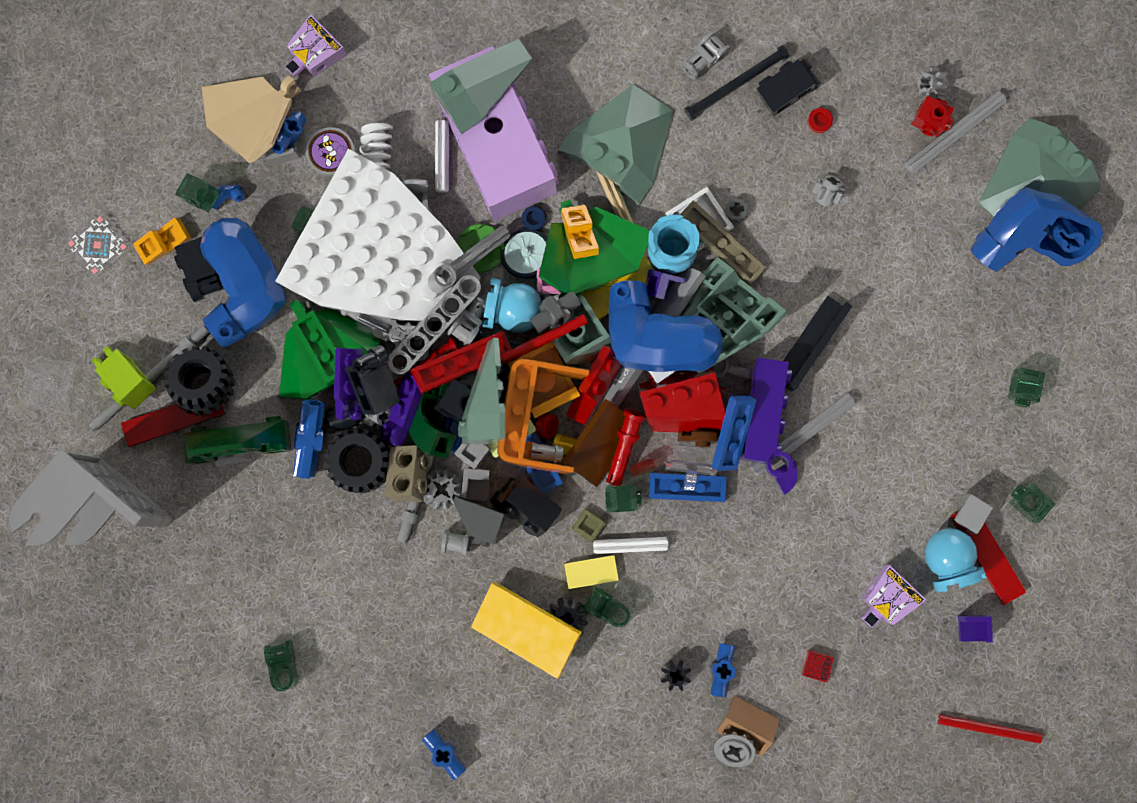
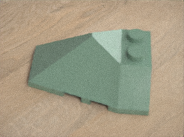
M632 84L572 129L558 151L577 164L580 161L620 186L619 190L621 193L640 204L654 183L673 110Z
M1029 118L1011 136L979 204L994 217L996 211L1006 199L1024 188H1030L1043 193L1061 196L1075 207L1084 204L1101 187L1093 162L1059 129Z
M717 257L703 272L706 277L688 302L682 316L697 315L710 319L720 329L723 337L722 353L715 363L717 364L769 333L788 312L770 297L765 299L742 281L734 269Z

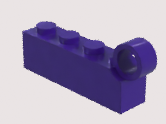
M758 357L754 364L750 396L756 399V404L744 443L741 460L765 464L766 471L770 476L783 478L789 475L793 469L792 458L787 453L781 452V445L777 444L779 434L782 435L784 431L785 420L781 419L782 409L786 410L788 395L784 393L786 384H790L792 370L788 369L789 362ZM775 457H782L786 461L787 468L784 473H776L772 469L771 463Z

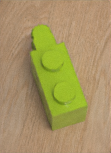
M107 345L103 349L108 356L104 361L96 356L91 360L97 367L95 371L101 377L99 382L107 390L114 393L111 397L120 406L123 407L126 404L135 410L156 388L130 357L118 349L113 351Z

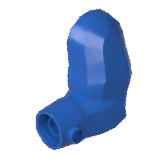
M1024 188L1004 201L996 211L988 227H985L977 235L976 241L970 250L981 263L995 272L1003 269L1019 255L1018 251L1026 248H1031L1039 254L1048 256L1060 266H1071L1084 261L1094 253L1101 243L1103 229L1099 222L1061 196Z
M222 218L211 223L203 232L200 243L204 259L219 274L221 283L229 295L225 303L221 302L202 319L209 332L223 348L247 337V334L265 325L286 303L284 288L276 282L278 272L272 258L258 241L248 223L238 218Z
M622 281L610 287L608 312L610 314L609 333L611 346L617 360L623 367L652 372L703 371L716 363L722 353L723 337L720 329L710 319L697 315L678 317L666 314L650 315L651 307L645 283L640 281Z

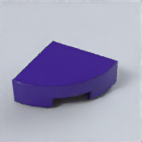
M793 461V469L789 475L783 478H775L783 495L787 494L797 481L798 469L795 461ZM787 465L777 469L775 472L784 473Z

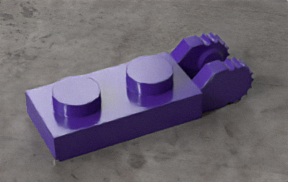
M335 349L334 399L337 420H346L348 416V403L346 400H349L351 420H359L362 416L361 408L345 367L351 365L354 359L363 356V349Z
M407 372L404 373L399 384L398 396L400 403L391 407L388 421L383 424L380 433L383 439L389 440L395 446L401 445L404 438H406L422 397L413 375Z

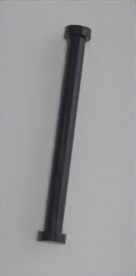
M783 45L779 46L776 52L691 107H685L684 112L690 121L696 119L697 114L780 60L788 59L790 56L787 49Z

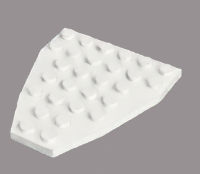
M348 149L278 275L276 282L321 307L395 320L421 321L449 291L448 289L444 293L433 292L428 286L429 276L438 266L444 263L450 264L461 256L463 252L445 227L394 173ZM473 266L459 276V279L464 275L475 276L478 280L481 278ZM438 274V281L442 284H447L446 278ZM466 279L461 287L464 293L469 294L475 290L476 285L472 279ZM448 298L444 303L445 310L448 312H455L459 306L455 298ZM431 317L428 320L433 322H441V320L438 317Z

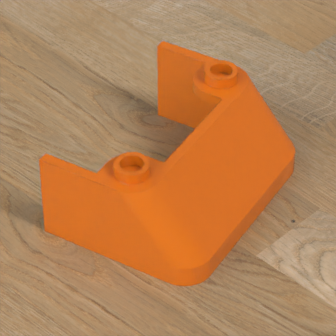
M519 359L514 362L510 367L504 402L505 439L498 442V456L505 462L528 468L563 474L573 473L574 467L530 459L531 452H542L532 451V443L534 442L526 441L534 392L545 393L550 391L555 385L556 375L582 379L588 376L589 370L529 359Z

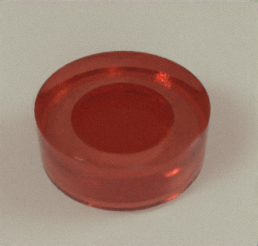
M647 459L631 466L630 470L633 477H638L655 470L657 467L653 459Z

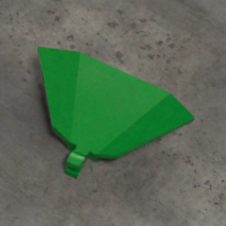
M571 200L561 202L559 211L561 213L562 208L573 207ZM594 207L588 213L592 220V232L599 247L598 255L574 259L564 224L551 223L538 277L564 295L571 291L577 295L590 289L593 291L614 283L616 279L638 271L648 245L650 230L599 207Z
M298 299L294 300L289 305L295 313L297 320L292 322L293 326L285 334L279 397L302 400L310 399L334 384L336 348L363 349V355H365L370 349L381 345L383 340L373 335L372 327L351 317L343 316L341 313L328 308L317 312L312 310L307 313L303 304Z

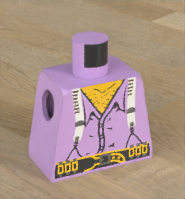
M310 15L287 45L294 58L285 67L294 77L305 68L315 77L347 54L343 46Z
M884 565L862 598L870 608L861 619L871 628L882 618L888 624L894 625L921 605L926 599L890 565Z

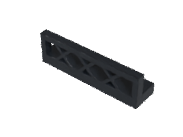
M829 296L824 299L783 360L784 362H789L788 369L792 370L790 384H786L785 388L791 392L797 389L852 308V305L847 302L841 305Z

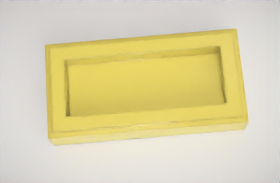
M614 555L564 564L568 589L619 580Z

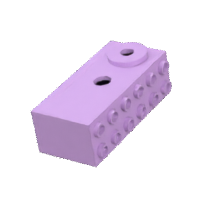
M491 46L430 73L431 82L452 68L494 50V47ZM515 82L503 93L500 101L496 102L488 111L485 119L463 134H460L442 107L493 221H497L557 194L556 185L559 184L556 168L553 162L548 163L546 147L543 141L538 139L534 121L532 118H528L527 107L522 96L518 97Z

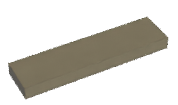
M694 200L681 212L680 215L684 219L688 220L692 225L693 223L696 225L699 233V242L734 269L739 278L746 284L751 286L765 270L766 266Z

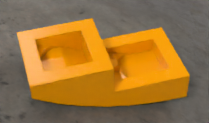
M586 205L562 208L563 224L574 259L598 255L599 247L592 232V220Z
M175 217L159 230L149 231L133 243L143 263L148 265L175 250V246L190 241L192 237L181 218Z

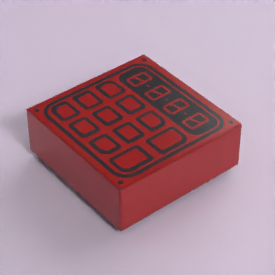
M808 650L801 675L828 683L834 658Z

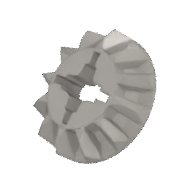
M444 469L434 470L427 474V490L424 493V502L431 508L438 510L448 509L453 506L454 498H459L461 495V484L456 475ZM433 482L440 485L449 482L445 489L449 497L440 494L433 498L437 491Z
M735 731L731 735L724 732L722 737H717L714 753L722 763L728 766L744 767L754 760L756 748H754L753 740H747L745 734L739 736Z

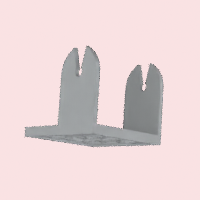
M60 449L17 499L10 511L9 524L11 533H15L30 522L35 514H40L41 521L36 524L25 545L40 546L50 543L58 537L77 515L80 519L79 523L74 525L65 545H78L90 540L115 511L119 512L134 526L167 527L173 518L100 456Z

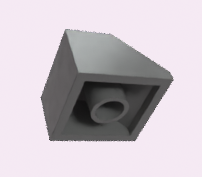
M455 497L453 502L468 535L474 537L473 542L485 547H489L490 543L496 544L506 515Z

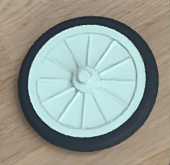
M527 228L511 233L510 238L504 242L505 249L501 248L500 256L504 268L511 275L518 278L528 279L536 277L537 269L541 267L547 237L538 230Z

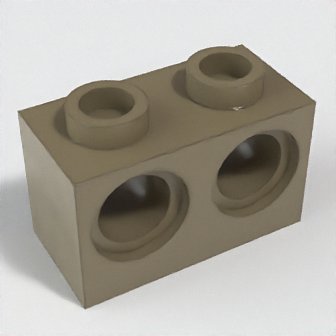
M418 446L390 447L384 496L397 503L424 502V493L427 490V469L430 465L429 455Z

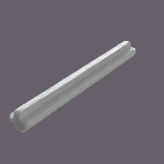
M1000 91L995 92L952 125L947 132H943L905 162L906 169L911 174L916 173L1006 103V96Z
M850 394L844 395L780 443L781 452L791 453L856 404ZM775 457L772 460L771 466H773L783 458ZM754 462L750 465L751 471L756 476H760L766 471L765 464Z

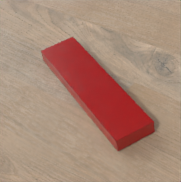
M500 331L411 369L421 394L478 370L487 342L493 338H499L500 355L512 350L504 331Z
M177 404L122 422L121 426L128 447H132L225 415V411L221 404L220 407L222 409L219 411L213 409L210 415L202 412L201 416H196L193 412L191 414L186 413Z
M959 511L950 515L956 528L969 535L976 545L978 556L976 561L980 567L984 568L987 580L1002 605H1006L1027 593L986 523L984 522L978 534H970L966 532L967 528L955 521Z

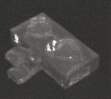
M668 443L666 469L686 472L684 490L694 491L697 474L716 476L717 470L711 467L715 449Z

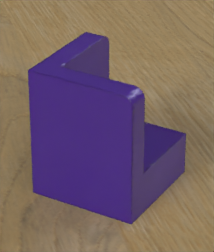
M649 269L645 284L649 296L664 299L666 292L674 281L685 283L686 279Z
M958 615L959 641L992 643V616Z

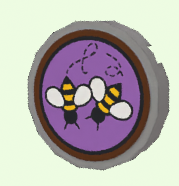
M327 127L318 130L310 137L305 153L308 163L317 173L322 176L333 177L347 150L350 149L355 153L356 151L353 141L346 132L339 128Z

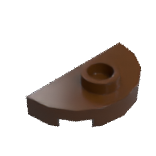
M680 431L677 442H695V447L710 448L711 443H718L720 435H717L714 431H692V433Z

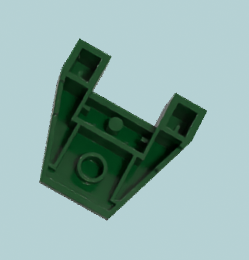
M281 416L267 417L266 422L210 430H206V426L192 427L191 432L183 433L186 463L192 465L215 462L217 457L248 452L274 454L292 451L289 421L281 420Z

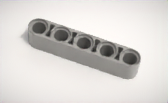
M462 276L390 354L388 362L389 368L397 374L407 372L478 295L481 285L475 276ZM466 279H472L476 285L475 290L469 294L464 293L461 287ZM448 298H455L458 301L459 306L455 312L445 310L444 303ZM431 317H438L442 322L440 329L437 331H431L427 327V321ZM421 336L425 341L424 346L418 350L413 349L410 346L412 337ZM396 355L405 356L407 358L406 366L403 368L395 367L392 362L393 358Z

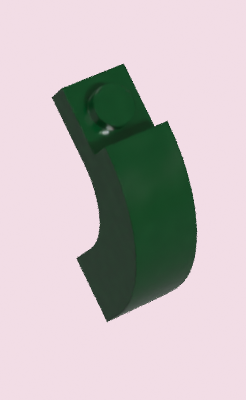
M446 383L422 394L409 432L415 444L422 451L431 456L448 459L457 435L445 428L440 418V412L433 409L448 384Z

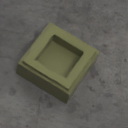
M585 508L571 529L592 543L606 522Z

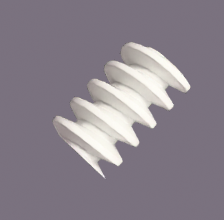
M369 123L362 126L361 132L364 135L360 138L363 144L360 146L361 156L385 169H389L390 165L384 163L383 160L391 158V155L384 153V150L392 148L385 141L392 140V136L386 134V131L393 130V126L384 123Z

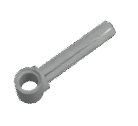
M504 226L498 227L450 264L444 263L438 266L428 278L429 288L435 293L446 292L459 280V276L510 238L508 228ZM437 275H443L447 280V284L440 283Z

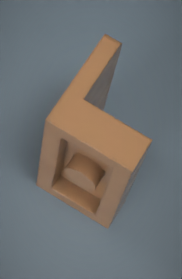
M734 696L728 712L720 722L716 732L721 735L724 732L731 735L734 731L739 736L745 734L747 740H753L756 753L763 756L774 741L779 719Z

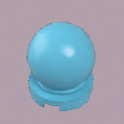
M667 215L659 218L658 222L649 231L648 255L653 265L664 273L677 274L688 269L694 263L699 247V233L694 223L692 225L681 215Z
M491 278L490 285H494V289L491 288V291L487 294L484 317L489 319L484 320L483 327L493 329L494 323H499L505 330L513 333H524L533 329L534 326L530 319L541 312L539 306L542 304L539 293L531 286L523 283H512L504 288L502 279Z
M947 528L941 529L929 538L924 549L925 561L930 570L938 575V579L933 581L936 592L948 591V586L957 583L962 588L987 578L983 567L977 568L974 566L978 557L977 549L969 535L957 529Z

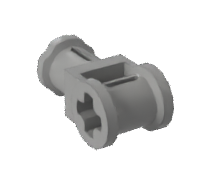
M714 30L706 34L695 47L693 56L687 61L680 63L682 70L693 80L698 77V73L705 67L709 69L718 63L731 48L729 45H724L715 36L716 32Z
M475 297L466 309L450 324L446 334H452L464 342V346L469 345L479 331L478 328L482 323L480 318L484 315L486 302L479 297Z

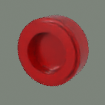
M816 108L808 116V126L813 132L824 133L832 126L833 116L826 108Z
M550 413L540 415L535 426L536 434L545 439L554 437L559 427L558 418Z

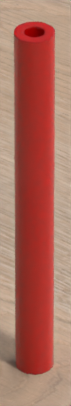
M582 314L500 355L501 366L587 324L588 321L585 315Z
M942 714L938 716L937 724L1038 744L1042 742L1041 733Z

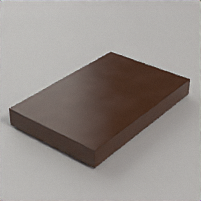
M604 399L562 461L566 466L574 467L573 471L595 487L599 485L611 467L619 441L618 429L622 428L625 419L624 412L609 400Z

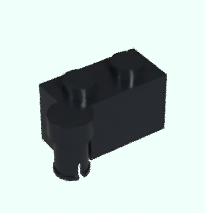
M798 59L795 62L788 61L779 68L780 72L773 77L769 75L758 83L759 87L756 88L757 94L773 117L800 100L807 93H812L814 87L818 89L822 85L812 72V66L807 59L802 61Z
M202 237L174 247L177 253L174 256L178 268L184 272L183 284L194 302L205 299V296L223 290L219 274L202 255L200 249Z
M380 345L370 349L367 354L354 359L351 365L345 367L363 415H377L400 403L398 388L392 381L389 373L388 354Z
M510 477L500 491H496L490 501L495 508L504 512L507 517L515 519L523 525L522 527L525 532L538 538L549 529L563 509L525 477L521 478L514 487L513 485L517 480Z

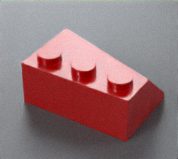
M713 366L701 373L688 370L669 375L659 383H656L655 380L639 383L641 400L652 431L679 433L680 431H684V433L714 431L717 435H720L725 417V409Z

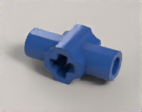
M295 111L290 118H285L274 146L271 148L273 152L282 154L287 147L291 148L303 131V125L307 121L301 112Z
M719 643L716 662L711 663L710 672L714 674L710 692L713 696L726 698L729 680L735 677L736 669L732 666L735 651L734 645ZM722 664H725V667L729 669L728 674L724 673V677H721L720 673L716 671L717 667H722Z
M435 729L431 730L421 739L432 752L433 757L431 761L436 767L443 766L453 780L466 771L464 765L454 754L456 750L451 742L445 743ZM439 749L443 752L449 751L448 760L445 757L442 759L438 757L440 754Z

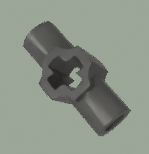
M573 291L560 299L557 295L549 296L539 306L541 312L532 317L530 321L538 333L550 325L556 328L568 322L572 317L570 312L580 306L581 303Z

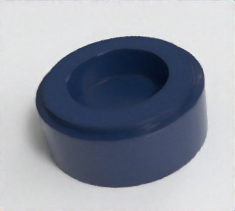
M538 206L526 208L522 213L523 226L530 230H541L546 224L544 210Z

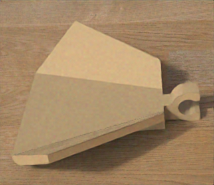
M289 75L282 81L279 91L275 90L263 77L202 87L206 127L237 155H240L249 163L255 162L274 146L287 113L292 106L293 101L291 99L301 92V89Z

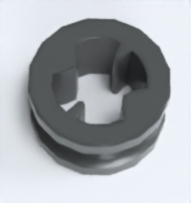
M738 198L730 200L725 208V214L732 222L742 221L748 212L746 202ZM735 204L740 205L739 209H743V212H740L738 216H733L734 212L730 213V209Z

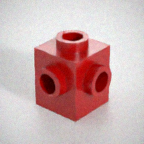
M927 95L920 104L911 125L919 128L924 135L938 137L943 131L947 132L954 120L951 114L954 108L949 106L948 102L943 99H934Z

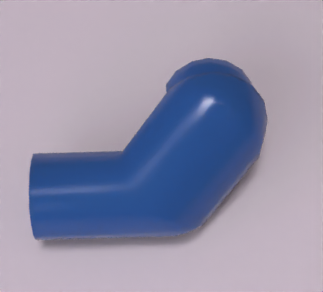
M237 184L222 185L207 203L213 209L218 210L226 199L241 202L245 198V192Z

